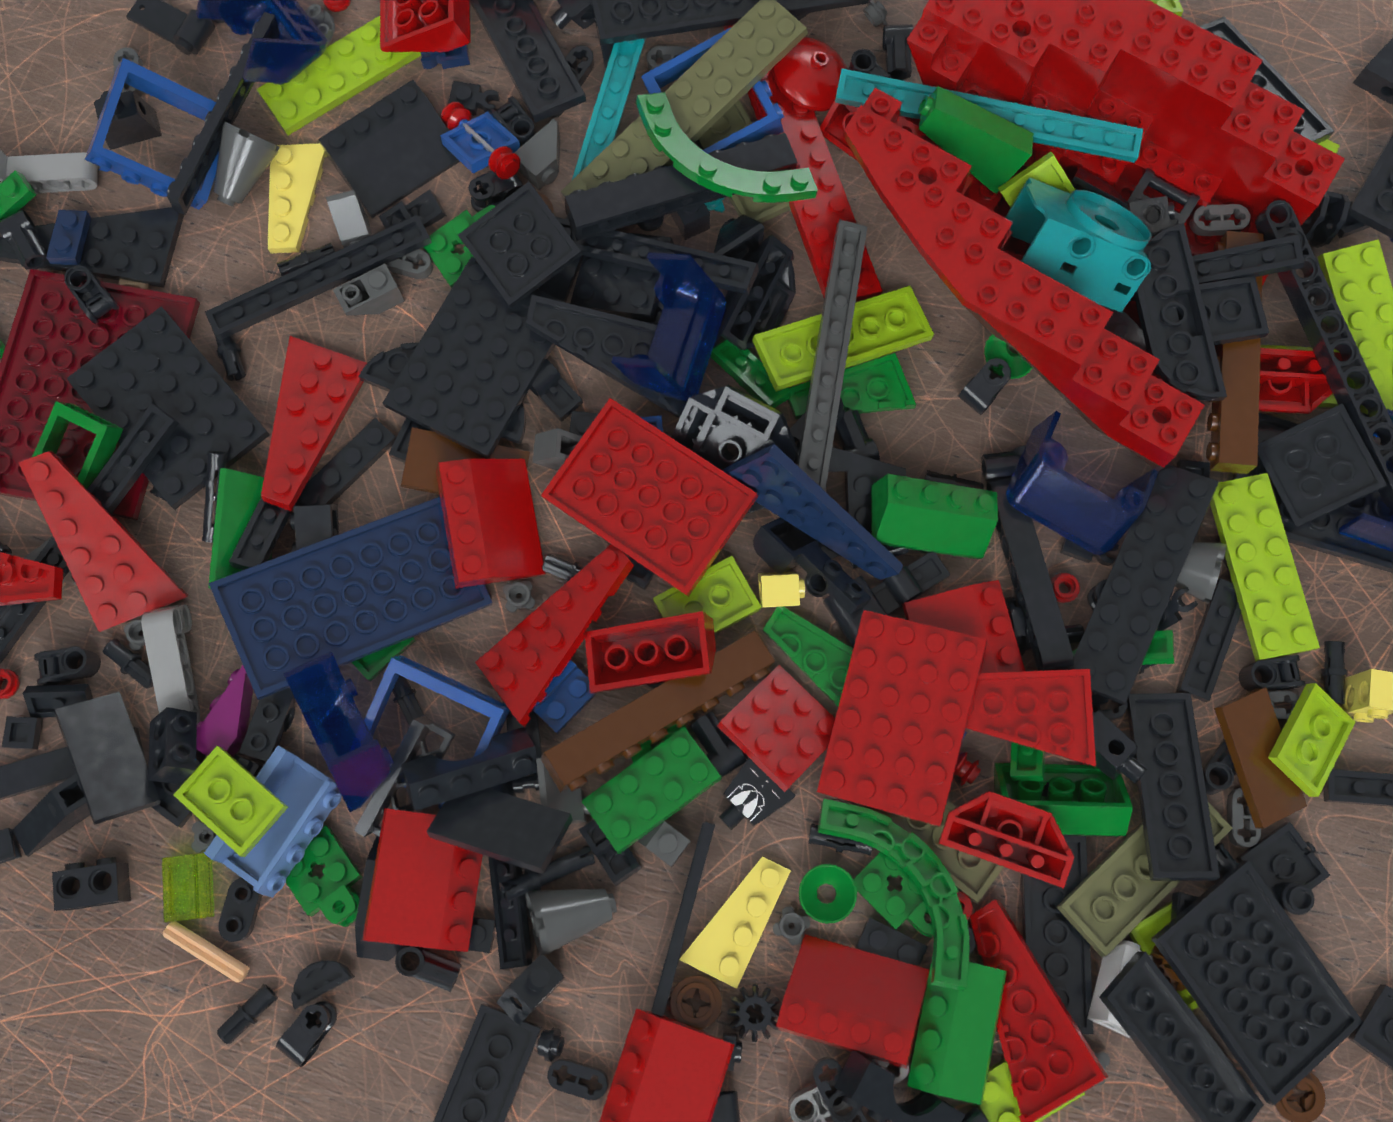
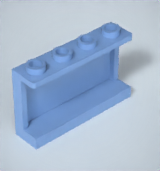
M279 745L256 778L285 803L288 809L246 857H240L217 835L204 852L210 859L224 864L254 886L253 890L257 893L274 898L276 893L284 887L286 878L294 866L302 860L306 848L312 839L320 833L324 821L330 812L338 806L341 796L346 790L345 787L299 756Z

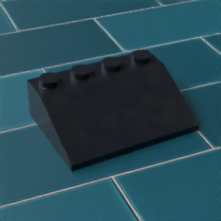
M414 80L406 83L318 139L328 159L350 189L355 190L361 204L372 218L460 162L442 145L440 135L449 130Z

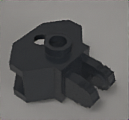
M1326 191L1319 206L1301 225L1307 240H1310L1313 247L1319 248L1330 244L1346 222L1351 203L1347 195Z

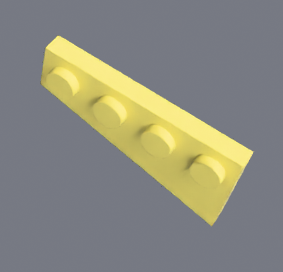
M320 143L277 145L280 148L270 163L268 250L270 253H296L300 251L309 220L307 218L311 205L313 206L316 195L314 192L317 182L322 176L324 158H327Z
M762 856L679 960L737 989L791 870Z

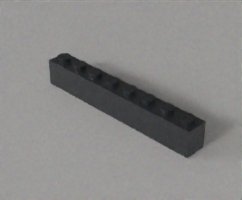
M786 133L778 135L769 134L761 140L750 143L742 142L733 148L723 151L714 150L709 153V155L724 163L754 171L794 170L798 163ZM662 165L647 173H635L616 182L607 181L595 188L573 191L570 195L565 196V212L576 241L728 196L697 184L675 169L673 165Z

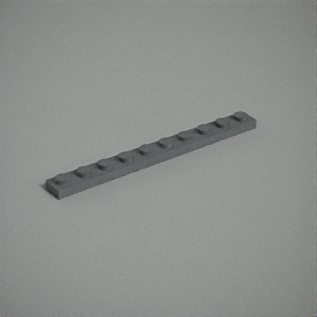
M839 220L836 227L797 466L824 491L826 490L868 227L844 220Z

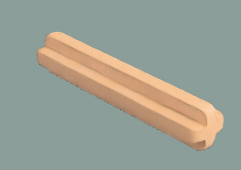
M171 921L163 931V936L235 982H242L249 972L247 965L177 921Z

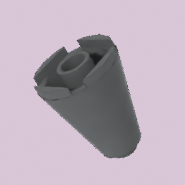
M224 122L213 191L218 194L217 200L234 207L235 202L242 204L274 159L280 147L230 123Z
M1194 542L1175 587L1178 589L1188 587L1189 591L1187 593L1203 602L1210 603L1220 574L1221 560L1224 559L1227 544Z
M605 889L533 890L526 893L528 916L531 918L533 925L531 930L540 955H548L612 920V913L617 912L613 894H607Z

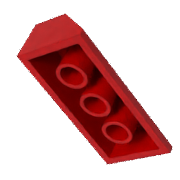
M704 611L584 632L586 635L585 644L590 693L712 674L716 653L713 619Z

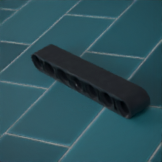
M1018 476L987 481L986 490L997 492L998 522L996 529L1018 605L1022 608L1027 635L1038 671L1071 670L1074 668L1073 652L1022 483Z

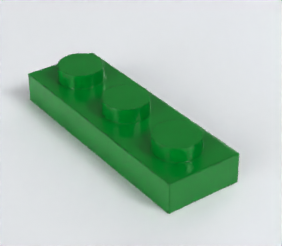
M725 340L711 350V358L755 399L776 408L791 397L792 390L790 388L775 391L763 363L748 349L740 350L731 342Z

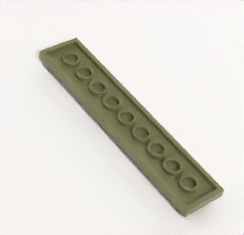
M760 0L665 91L678 125L693 143L808 34L807 28L776 0ZM639 116L560 192L565 197L579 189L588 190L597 187L603 182H616L625 179L631 174L647 173L662 165L670 166L673 164V161L663 151L659 152L647 134L641 116Z

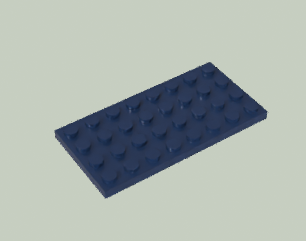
M440 497L209 583L257 700L491 606L493 603L485 584L455 588Z

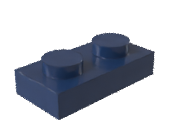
M58 211L46 256L50 264L80 265L91 221L88 211Z

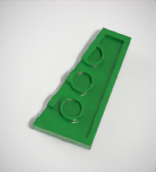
M896 353L845 369L840 396L845 406V412L858 410L860 414L915 409L916 402ZM811 381L790 388L792 390L791 397L787 400L795 419H799L806 412Z
M783 606L777 607L765 625L763 632L838 707L853 648Z

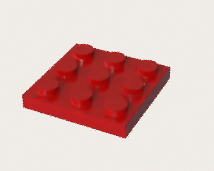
M778 665L718 723L717 727L772 781L786 792L828 748L835 717L783 667Z

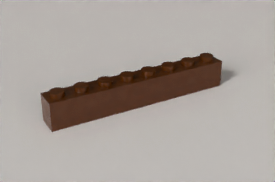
M1226 231L1220 241L1215 243L1213 252L1263 242L1264 234ZM1258 276L1255 278L1262 302V276ZM1261 338L1214 345L1227 397L1223 401H1209L1212 402V413L1208 416L1207 430L1211 431V442L1207 445L1206 459L1210 461V471L1248 474L1257 467Z
M753 631L715 653L712 674L666 681L544 752L541 761L560 792L567 788L573 792L588 782L586 777L594 772L602 775L615 766L613 761L623 755L625 759H629L642 750L641 744L648 740H651L653 744L669 734L667 729L676 724L678 728L683 727L694 719L692 714L700 709L706 713L720 704L718 699L728 694L731 698L744 690L745 686L743 684L753 679L755 683L770 674L768 669L775 660L757 632Z

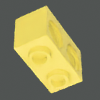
M794 571L777 574L776 572L758 573L759 603L762 607L800 606V598H805L804 579L799 578V574Z
M1369 669L1345 678V704H1342V709L1349 716H1354V721L1373 723L1374 719H1388V715L1393 714V672Z

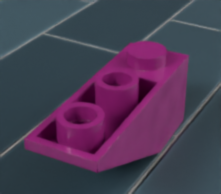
M243 665L231 674L226 690L222 695L217 696L213 700L209 708L210 713L205 720L197 724L196 749L206 756L216 746H220L234 758L242 746L248 730L253 688Z

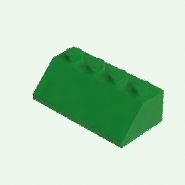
M220 468L209 583L243 571L231 567L229 560L261 499L264 477ZM271 553V555H270L268 561H269V560H272V553Z
M887 474L872 485V536L882 545L979 560L984 557L998 522L997 492L894 474Z
M994 763V793L1051 812L1063 835L1127 836L1133 806L1122 774L1113 780L1091 765L1045 764L1044 781H1012L1010 777L1011 763ZM1047 782H1050L1047 797L1042 796L1044 786Z
M932 956L907 1086L938 1096L982 1105L1007 971L969 962L967 988L964 991L931 984Z

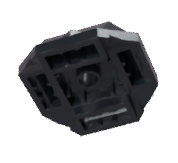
M729 384L689 397L671 438L721 470L773 444L793 462L799 452L782 412ZM728 443H733L737 446L739 450L738 456L729 453L727 449ZM754 502L747 514L765 507Z

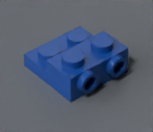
M570 660L560 676L554 677L546 688L545 692L547 695L541 703L537 702L532 710L558 734L597 693H590L589 678Z

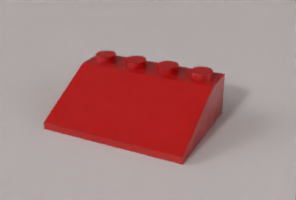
M380 0V49L383 52H448L471 43L469 0Z
M462 459L439 462L436 469V477L455 588L545 575L546 573L542 569L543 556L525 459Z
M999 580L973 584L902 604L906 620L987 639L979 673L1025 671Z
M384 808L362 940L468 952L483 855L430 838L427 830L436 817L435 814Z
M805 934L784 994L776 1027L786 1033L849 1052L854 1050L863 1056L907 1069L930 969Z
M636 1008L599 1122H711L735 1044L667 1016H659L653 1014L652 1011Z

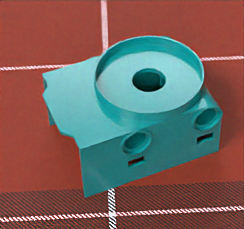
M1029 177L1005 217L1013 222L1010 231H1012L1011 236L1031 244L1021 260L1023 263L1099 305L1115 311L1122 312L1151 270V263L1144 252L1145 247L1152 238L1148 227L1132 212L1097 193L1086 190H1074L1070 194ZM1064 262L1077 266L1073 273L1060 269Z

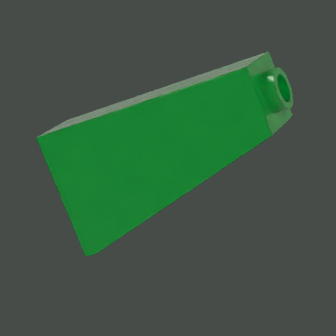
M937 86L930 97L925 96L919 105V129L944 151L972 166L970 173L996 194L999 191L998 188L1009 181L1032 156L1034 133Z

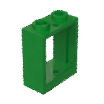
M56 401L32 457L48 451H52L56 455L69 422L96 434L78 476V481L88 489L112 457L123 428L75 404Z

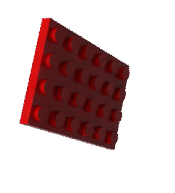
M609 398L543 491L541 497L689 597L754 504L758 494Z
M863 610L817 792L941 827L987 639Z

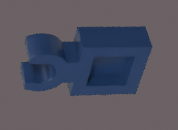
M468 44L448 52H421V62L424 69H432L437 64H442L443 69L470 65Z

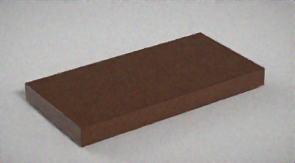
M412 427L401 487L439 494L436 469L439 462L487 458L433 431ZM497 445L489 459H525L526 467H528L530 452Z
M1257 688L1215 707L1214 710L1255 828H1266L1306 807L1307 803L1302 790L1268 758L1281 733V728L1267 688Z

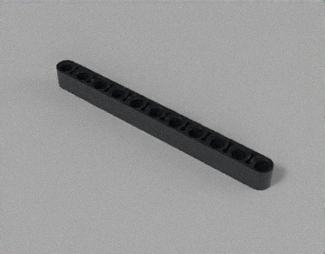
M1273 201L1256 217V229L1258 233L1264 234L1263 241L1299 234L1305 261L1304 268L1299 269L1303 272L1304 278L1299 277L1295 269L1277 274L1338 405L1343 403L1387 484L1386 487L1378 490L1384 504L1393 510V472H1389L1386 467L1387 460L1393 465V422L1293 208L1286 201ZM1269 214H1274L1278 218L1279 223L1272 221ZM1308 295L1315 298L1316 305L1310 303ZM1321 322L1327 324L1329 333L1323 331ZM1334 349L1340 352L1342 361L1336 359ZM1347 377L1354 381V389L1347 384ZM1360 404L1367 409V417L1360 412ZM1374 432L1380 437V445L1375 443L1373 439Z

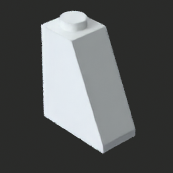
M1122 940L1120 944L1102 959L1087 1019L1130 1038L1099 998L1136 952L1140 951V945Z

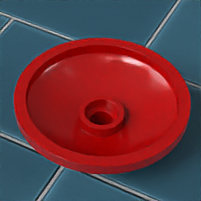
M804 37L771 70L776 85L790 101L808 110L828 111L836 98L841 69L848 70L841 56L832 47L820 40Z

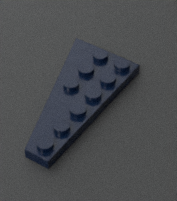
M775 444L722 470L756 492L758 498L755 502L878 580L900 573L903 564Z

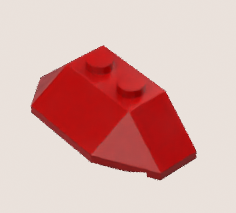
M1261 348L1259 411L1310 414L1332 394L1326 380L1327 378L1313 351ZM1334 352L1336 359L1342 361L1340 352Z
M987 791L949 811L938 841L939 844L1061 888L1065 887L1075 858L1051 812L991 791Z

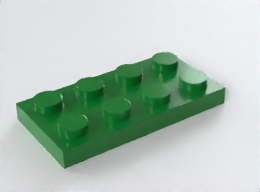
M683 727L581 802L619 855L720 781L722 777L686 728Z

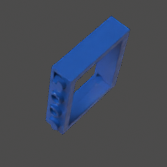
M731 27L641 75L648 93H661L660 88L681 77ZM759 80L752 88L767 116L705 148L704 152L709 154L714 150L723 151L733 148L742 142L750 143L761 140L766 135H778L783 132L780 119L784 118V115L778 103L772 104L769 98L772 96L766 80L761 82Z
M123 58L113 76L85 160L100 166L99 170L112 171L121 175V178L128 183L144 185L150 188L154 194L167 197L168 187L176 179L103 147L124 83L204 121L207 113L212 112L216 102ZM219 152L191 204L193 208L200 209L208 200L216 175Z
M402 655L391 657L347 760L356 764L355 768L363 773H375L381 777L385 774L389 764L366 753L399 675L490 717L473 757L484 752L491 745L493 736L500 734L510 710L505 703ZM444 802L439 803V805H438V808H439V809H441V807H442V805L444 804Z

